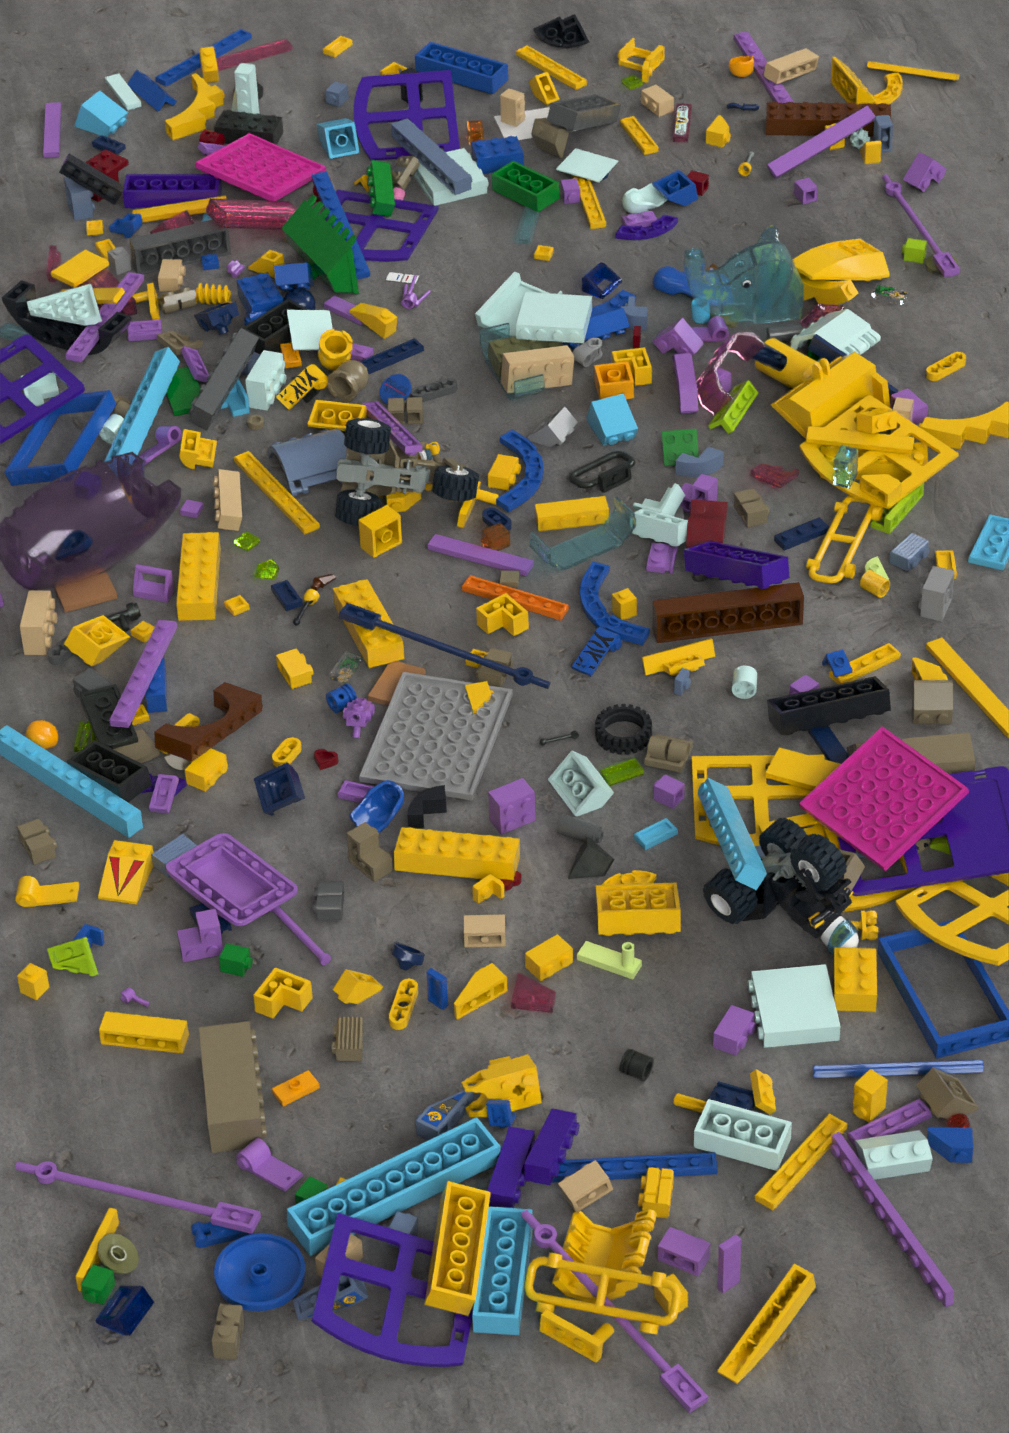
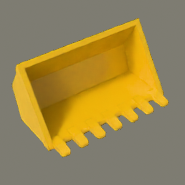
M856 352L843 357H837L830 363L827 359L822 358L819 364H813L812 376L773 402L771 406L806 439L808 426L824 428L870 394L874 397L871 376L877 373L876 365ZM858 408V409H857L856 411H854V412H855V413H859V412L862 411V410H861L860 408Z

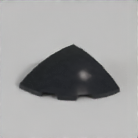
M575 14L563 20L561 17H557L533 28L535 34L542 41L552 46L561 48L577 47L590 43Z

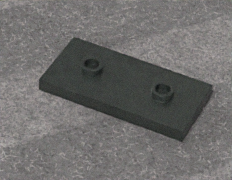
M116 684L79 693L81 703L98 742L111 749L138 742L132 722L129 728L110 726L109 720L121 697Z

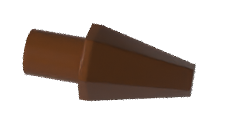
M329 574L315 577L311 589L317 591L320 587L324 588L335 580L336 576Z

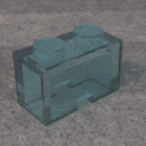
M841 445L834 458L835 472L833 474V485L851 488L857 476L859 449Z

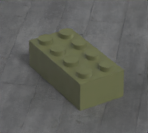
M516 336L489 341L488 358L498 378H501L503 353L558 347L561 344L555 341L516 339Z

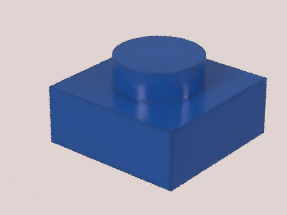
M217 254L201 256L203 270L219 269Z

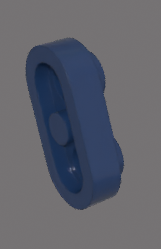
M486 508L483 510V522L492 529L494 528L496 532L503 534L511 530V519L496 508Z

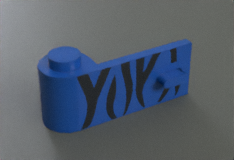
M602 627L597 628L572 665V669L592 676L608 651L615 652L620 649L622 645L621 636Z

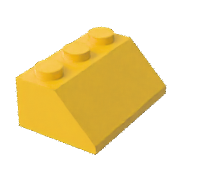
M315 400L307 425L308 427L338 428L339 430L346 431L347 421L357 418H368L366 405Z

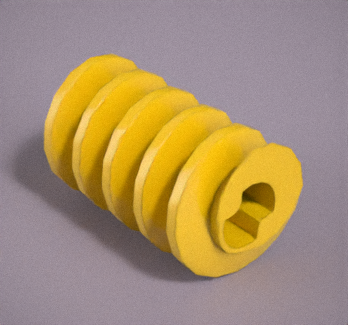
M199 283L196 289V303L204 304L206 302L209 305L211 303L217 305L218 303L231 302V291L228 290L227 285L222 289L221 284H219L218 288L215 289V284H212L211 288H209L208 283H206L203 288L202 283Z

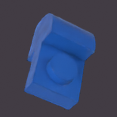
M127 214L123 219H116L109 226L110 232L123 233L125 238H130L142 226L141 214Z

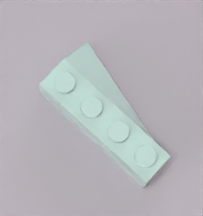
M240 63L234 72L235 91L231 111L257 114L259 113L255 65Z

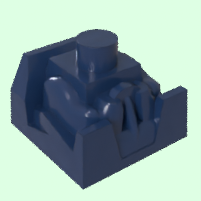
M236 301L220 303L194 316L198 325L205 332L218 330L219 335L229 332L227 325L231 324V319L239 315Z
M287 762L254 778L263 813L273 816L275 811L305 799L299 775Z

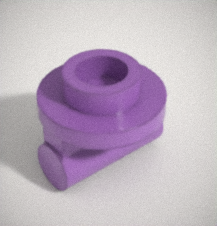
M232 260L227 265V273H230L233 278H237L245 269L244 265L240 264L238 260Z

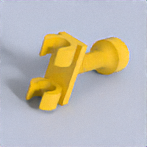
M861 911L859 922L849 921L850 928H859L861 930L862 940L866 938L868 940L878 939V927L874 926L877 924V913L875 911Z

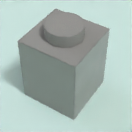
M117 247L108 251L109 267L116 275L131 271L130 255L123 247Z

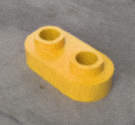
M294 737L285 739L272 754L273 765L278 767L286 762L291 764L302 750L301 741Z

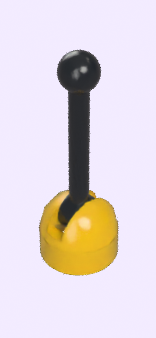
M306 590L303 597L305 605L298 617L293 620L294 625L300 624V619L308 605H314L318 601L320 595L316 590Z

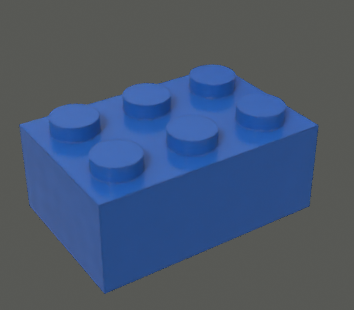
M517 136L471 142L472 160L476 162L477 167L482 170L483 174L494 173L511 161L524 165L523 150Z
M296 263L274 266L276 286L284 292H289L294 288L309 290L310 286H314L313 271L310 264Z
M261 273L237 280L238 297L247 313L262 310L269 311L283 302L282 296L268 273Z

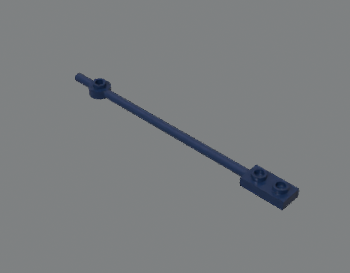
M347 603L339 612V618L349 623H354L370 630L379 627L513 676V680L521 686L532 683L546 689L550 687L551 682L533 676V672L528 668L520 667L513 669L382 621L380 614Z

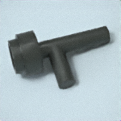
M137 603L126 604L127 610L106 616V618L111 622L119 620L122 630L127 632L129 626L126 617H130L131 621L141 617Z

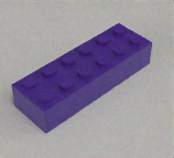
M126 174L123 190L124 208H150L219 197L222 194L221 179H217L210 174Z
M707 541L684 549L685 571L693 572L694 575L703 574L708 578L717 577L719 580H731L732 583H745V586L754 585L758 586L759 589L769 588V585L780 584L783 580L790 578L787 556L714 541Z

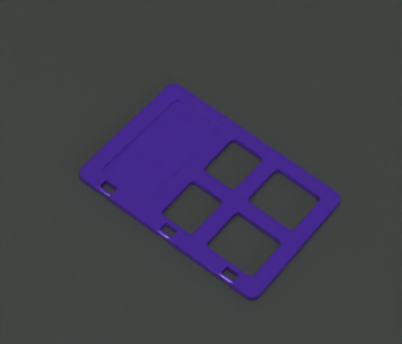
M28 334L19 337L10 345L0 349V363L23 349H28L43 363L14 382H10L0 373V403L10 399L26 414L7 427H3L0 424V444L85 391L84 384ZM53 373L68 389L43 405L35 406L20 392L45 375Z
M998 766L979 771L949 774L965 785L969 793L942 818V822L936 823L919 840L941 836L947 837L954 864L953 867L923 871L915 843L903 854L907 874L867 881L862 880L860 875L852 889L854 892L852 895L863 896L1009 873V770L1004 766ZM986 775V778L975 779L974 776ZM838 837L840 850L856 853V849Z

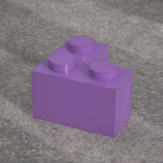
M919 152L903 180L924 192L930 185L931 180L939 183L947 169L934 159Z
M684 318L661 330L652 341L662 354L674 348L678 354L691 353V355H694L704 344Z
M701 474L693 485L685 483L681 487L685 494L680 504L683 507V511L690 513L691 499L717 501L718 479Z
M216 909L196 912L197 927L177 931L183 962L218 956L222 953L221 930Z

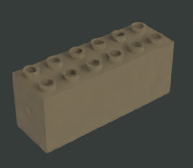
M250 1021L199 1027L207 1120L212 1153L240 1150L245 1148L255 1138L263 1140L264 1137H267L266 1124L261 1125V1123H265L264 1108H259L264 1105L262 1092H258L262 1090L260 1075L256 1076V1074H260L259 1061L254 1060V1058H258L257 1044H252L256 1042L255 1029L251 1030Z

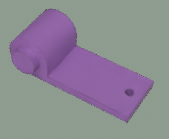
M721 316L711 318L707 327H691L702 342L723 341L729 336L728 328Z
M177 426L158 427L156 430L158 444L137 456L134 462L146 465L153 458L178 443L182 437L180 428Z
M255 1138L236 1155L237 1165L242 1170L249 1171L284 1192L303 1177L302 1172L271 1156L269 1147L260 1138Z

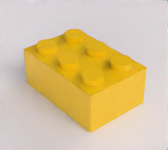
M834 947L833 988L837 1011L876 1012V949Z

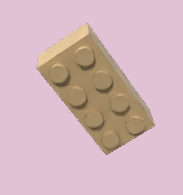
M568 345L503 353L501 384L507 393L572 385L574 355Z

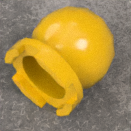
M330 329L321 335L318 358L321 365L327 370L335 371L342 363L351 359L353 340L346 331L341 332Z

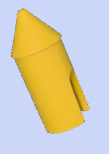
M775 338L768 339L764 343L787 357L784 369L778 371L755 360L757 370L789 388H795L812 376L813 364H819V362Z

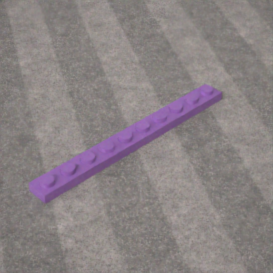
M748 32L734 34V41L743 55L753 56L754 72L773 101L778 103H794L782 83L775 84L763 76L767 60Z
M132 272L126 274L117 286L124 289L125 293L117 304H103L99 310L102 321L95 325L86 326L66 352V360L82 362L99 340L98 329L116 312H120L144 281V274Z
M378 401L361 403V405H366L367 415L371 419L384 422L391 427L390 439L405 454L416 455L417 452H423L422 444Z
M841 1133L833 1134L830 1148L834 1157L840 1159L844 1171L850 1173L855 1186L863 1191L865 1200L868 1204L871 1203L877 1217L880 1220L883 1219L889 1234L896 1237L900 1249L903 1252L906 1251L914 1268L917 1267L920 1271L924 1283L931 1286L935 1298L938 1301L941 1300L945 1307L954 1304L953 1288Z

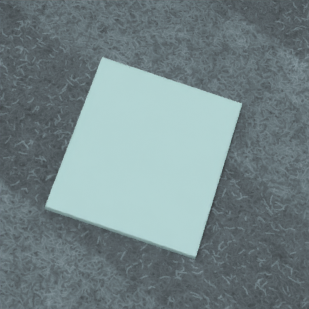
M575 148L556 170L600 182L618 163V160Z
M287 310L293 350H319L321 335L325 331L333 329L330 310Z

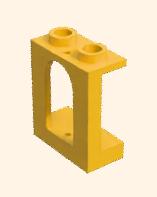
M632 38L618 52L619 65L642 71L643 65L627 60L629 57L637 56L644 58L645 61H650V67L654 71L665 60V46L659 45L652 52L635 47V38Z

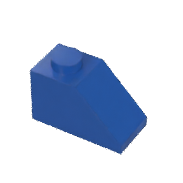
M928 1127L927 1140L933 1150L949 1162L972 1163V1128Z

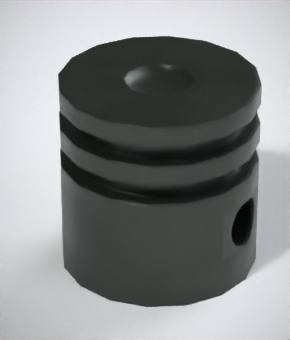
M628 1048L621 1059L619 1071L641 1081H646L652 1071L654 1058Z

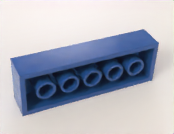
M429 42L415 55L416 71L451 70L453 83L484 91L488 94H494L508 81V64L434 42Z

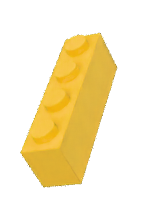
M600 496L535 504V520L538 532L609 523V507L606 497Z
M105 1011L99 1028L101 1044L181 1054L184 1052L189 1037L188 1023L185 1020Z

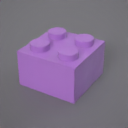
M524 778L488 792L489 820L500 834L535 821V792Z

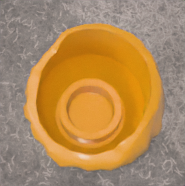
M753 56L732 58L729 62L730 72L737 77L751 75L754 70Z
M45 720L31 722L25 733V737L45 750L55 747L59 738L56 727Z

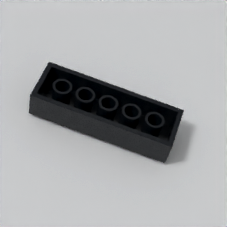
M876 676L767 700L769 721L781 735H791L797 731H810L815 727H828L833 723H846L851 719H864L869 715H882L887 711H891L889 689Z

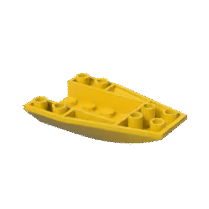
M862 239L837 241L817 246L797 256L788 264L794 268L795 272L802 273L809 280L851 279L871 281L874 279L881 280L890 276L883 252Z

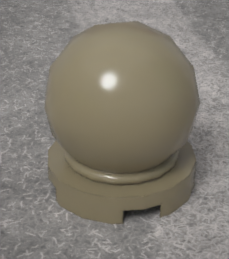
M356 360L345 361L327 377L328 390L333 397L336 398L338 396L340 399H343L342 402L352 401L358 392L365 389L368 384L369 374L367 368Z

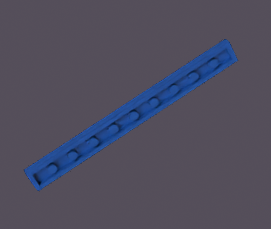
M327 171L311 175L324 209L328 208L330 210L328 219L332 214L337 217L332 228L338 221H341L343 227L338 234L340 235L346 227L350 230L345 239L347 241L354 233ZM356 240L352 246L357 279L370 277V270Z

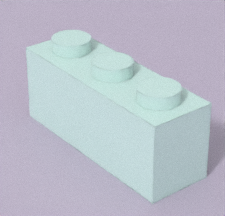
M645 508L633 513V534L639 535L641 538L654 539L655 542L669 543L670 546L674 547L687 541L688 520Z

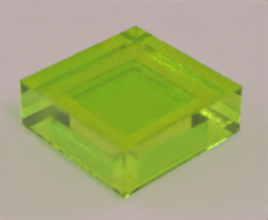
M634 74L623 78L622 84L629 90H633L643 86V81Z
M247 531L234 540L236 546L247 552L260 543V538Z

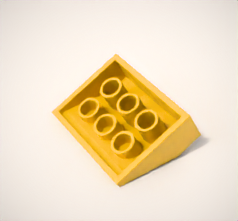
M677 883L596 885L598 935H633L635 933L652 935L662 932L666 934L681 932V910Z

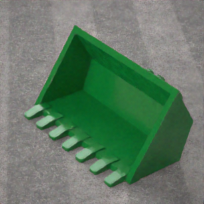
M313 194L307 201L304 200L300 204L299 208L281 229L289 245L306 263L312 266L313 280L319 275L334 292L359 294L352 250L357 237L352 234L345 241L350 230L346 227L339 235L338 233L343 227V223L338 221L332 228L337 217L332 214L325 221L330 210L325 208L319 215L318 213L322 209L323 203L319 201L312 208L317 199Z

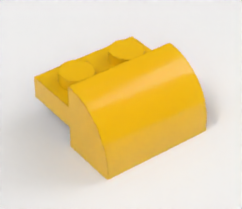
M184 429L180 448L181 462L193 470L195 469V464L213 468L217 441L200 438L201 432Z

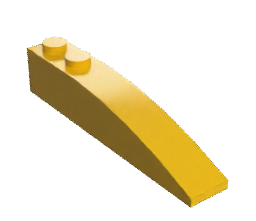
M794 1263L717 1372L720 1375L738 1384L778 1340L816 1288L814 1274Z

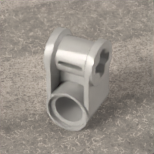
M595 337L590 338L582 345L576 347L572 352L574 360L582 366L588 367L601 359L603 355L601 351L602 340Z

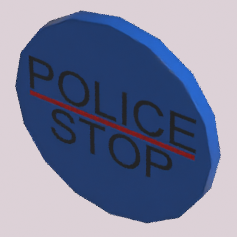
M394 374L388 377L380 387L379 394L381 400L387 405L388 398H403L405 401L411 392V382L402 374Z

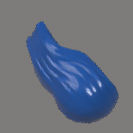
M670 266L660 268L653 277V287L670 295L684 293L695 299L696 297L694 296L702 284V281L694 275L680 272Z
M383 781L366 793L361 803L350 813V819L355 823L356 827L366 822L380 833L390 824L402 807L404 792L400 785H397L394 781Z

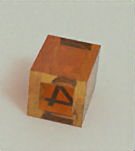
M482 120L467 121L469 144L478 140L484 141Z
M501 523L495 524L482 530L481 543L485 548L500 551L510 546V532Z

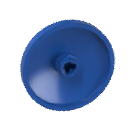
M266 1233L247 1235L230 1243L218 1256L214 1268L215 1284L220 1295L231 1305H242L243 1310L267 1311L288 1303L301 1290L306 1273L304 1258L296 1245L281 1236Z

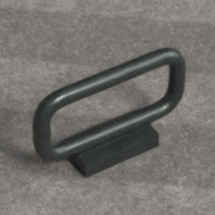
M614 451L572 471L569 475V481L577 487L584 489L599 485L600 491L605 493L632 479L631 468L635 465V459L625 452ZM614 458L625 460V462L599 474L597 478L591 481L584 482L576 478Z

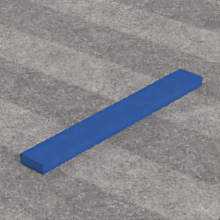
M240 29L209 47H214L216 58L250 40L252 34ZM200 52L156 76V82L167 87L201 67Z
M716 1153L565 1160L564 1163L560 1164L559 1174L557 1177H554L552 1183L563 1181L565 1177L574 1174L584 1165L590 1164L595 1160L610 1180L642 1178V1176H646L649 1167L659 1168L660 1170L672 1169L674 1176L717 1174Z

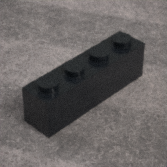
M70 153L59 171L62 175L113 205L116 204L124 190V185Z

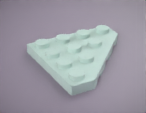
M91 284L27 301L28 309L32 316L84 326L95 325L102 321Z

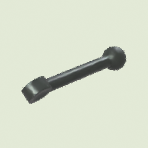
M572 731L568 735L550 739L542 738L540 739V744L544 746L549 742L567 738L577 739L579 734L577 731Z

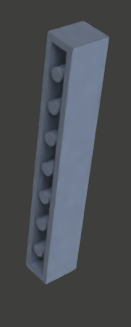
M408 118L391 124L392 138L412 156L417 158L418 162L454 195L472 189L471 175Z

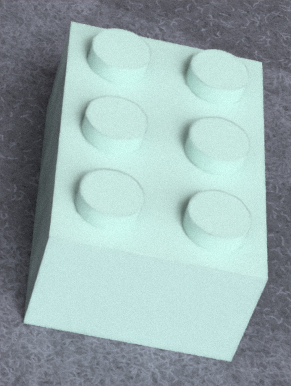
M265 350L261 353L245 380L249 408L267 411L270 405L274 403L276 395L280 393V389L286 383L287 378L286 374H284L285 361H283V353Z

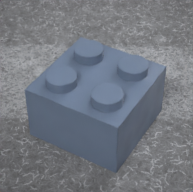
M64 177L67 204L74 220L93 217V210H95L94 202L91 201L93 192L68 177Z

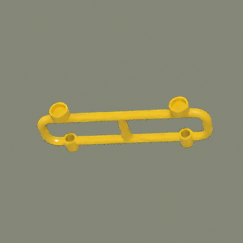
M850 495L845 497L842 502H836L834 511L837 513L815 558L807 560L806 568L809 569V577L814 581L828 584L837 583L844 576L845 578L853 579L856 565L850 564L871 519L881 521L883 507L869 504L870 506L855 537L835 534V531L843 515L847 513L849 503L867 502ZM831 540L851 543L835 576L816 574Z
M549 1252L548 1257L544 1256L533 1259L527 1268L524 1290L531 1300L537 1302L535 1310L537 1312L543 1313L545 1310L554 1313L555 1306L639 1321L641 1322L640 1332L655 1335L658 1334L659 1326H667L673 1323L679 1313L682 1298L681 1289L675 1281L666 1279L667 1274L653 1271L652 1276L572 1262L562 1260L563 1255ZM539 1266H548L600 1276L595 1304L535 1292L533 1284L537 1268ZM609 1278L670 1289L672 1291V1301L669 1313L666 1316H657L605 1306Z

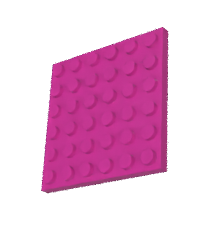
M250 133L202 158L195 165V168L203 173L213 175L217 179H222L228 184L253 193L255 196L265 198L269 202H275L312 181L311 175L326 172V166Z
M882 726L799 803V806L883 871H886L969 793V790L965 785Z

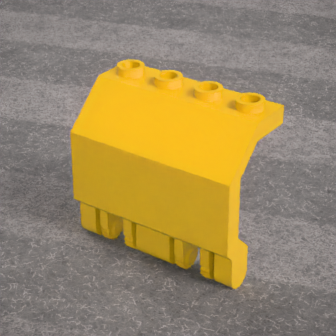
M647 1209L636 1213L633 1222L615 1228H608L594 1224L580 1210L573 1212L563 1249L574 1262L641 1274L639 1267L644 1264L651 1235L648 1232H651L654 1228L657 1213ZM556 1268L552 1283L565 1296L595 1304L596 1298L570 1270ZM586 1274L598 1287L600 1276ZM609 1278L606 1297L609 1300L625 1296L626 1291L637 1288L638 1283Z

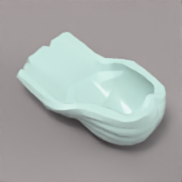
M650 183L640 190L632 188L623 195L622 205L626 212L637 214L657 208L668 199Z

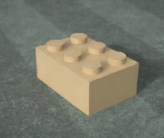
M28 591L20 624L24 655H47L48 648H51V635H54V623H57V612H54L55 599L52 598L51 591Z

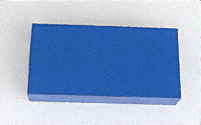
M430 968L426 971L428 1001L444 1010L448 1007L447 977Z

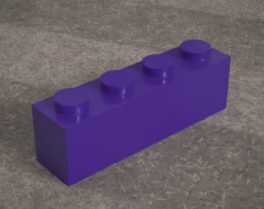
M551 1109L524 1163L525 1181L551 1185L554 1177L558 1176L560 1164L565 1162L566 1152L568 1149H571L574 1135L577 1136L580 1124L577 1122V1113Z
M509 1126L487 1190L491 1192L489 1207L514 1208L516 1203L519 1204L521 1186L524 1187L526 1184L524 1163L536 1141L535 1131Z

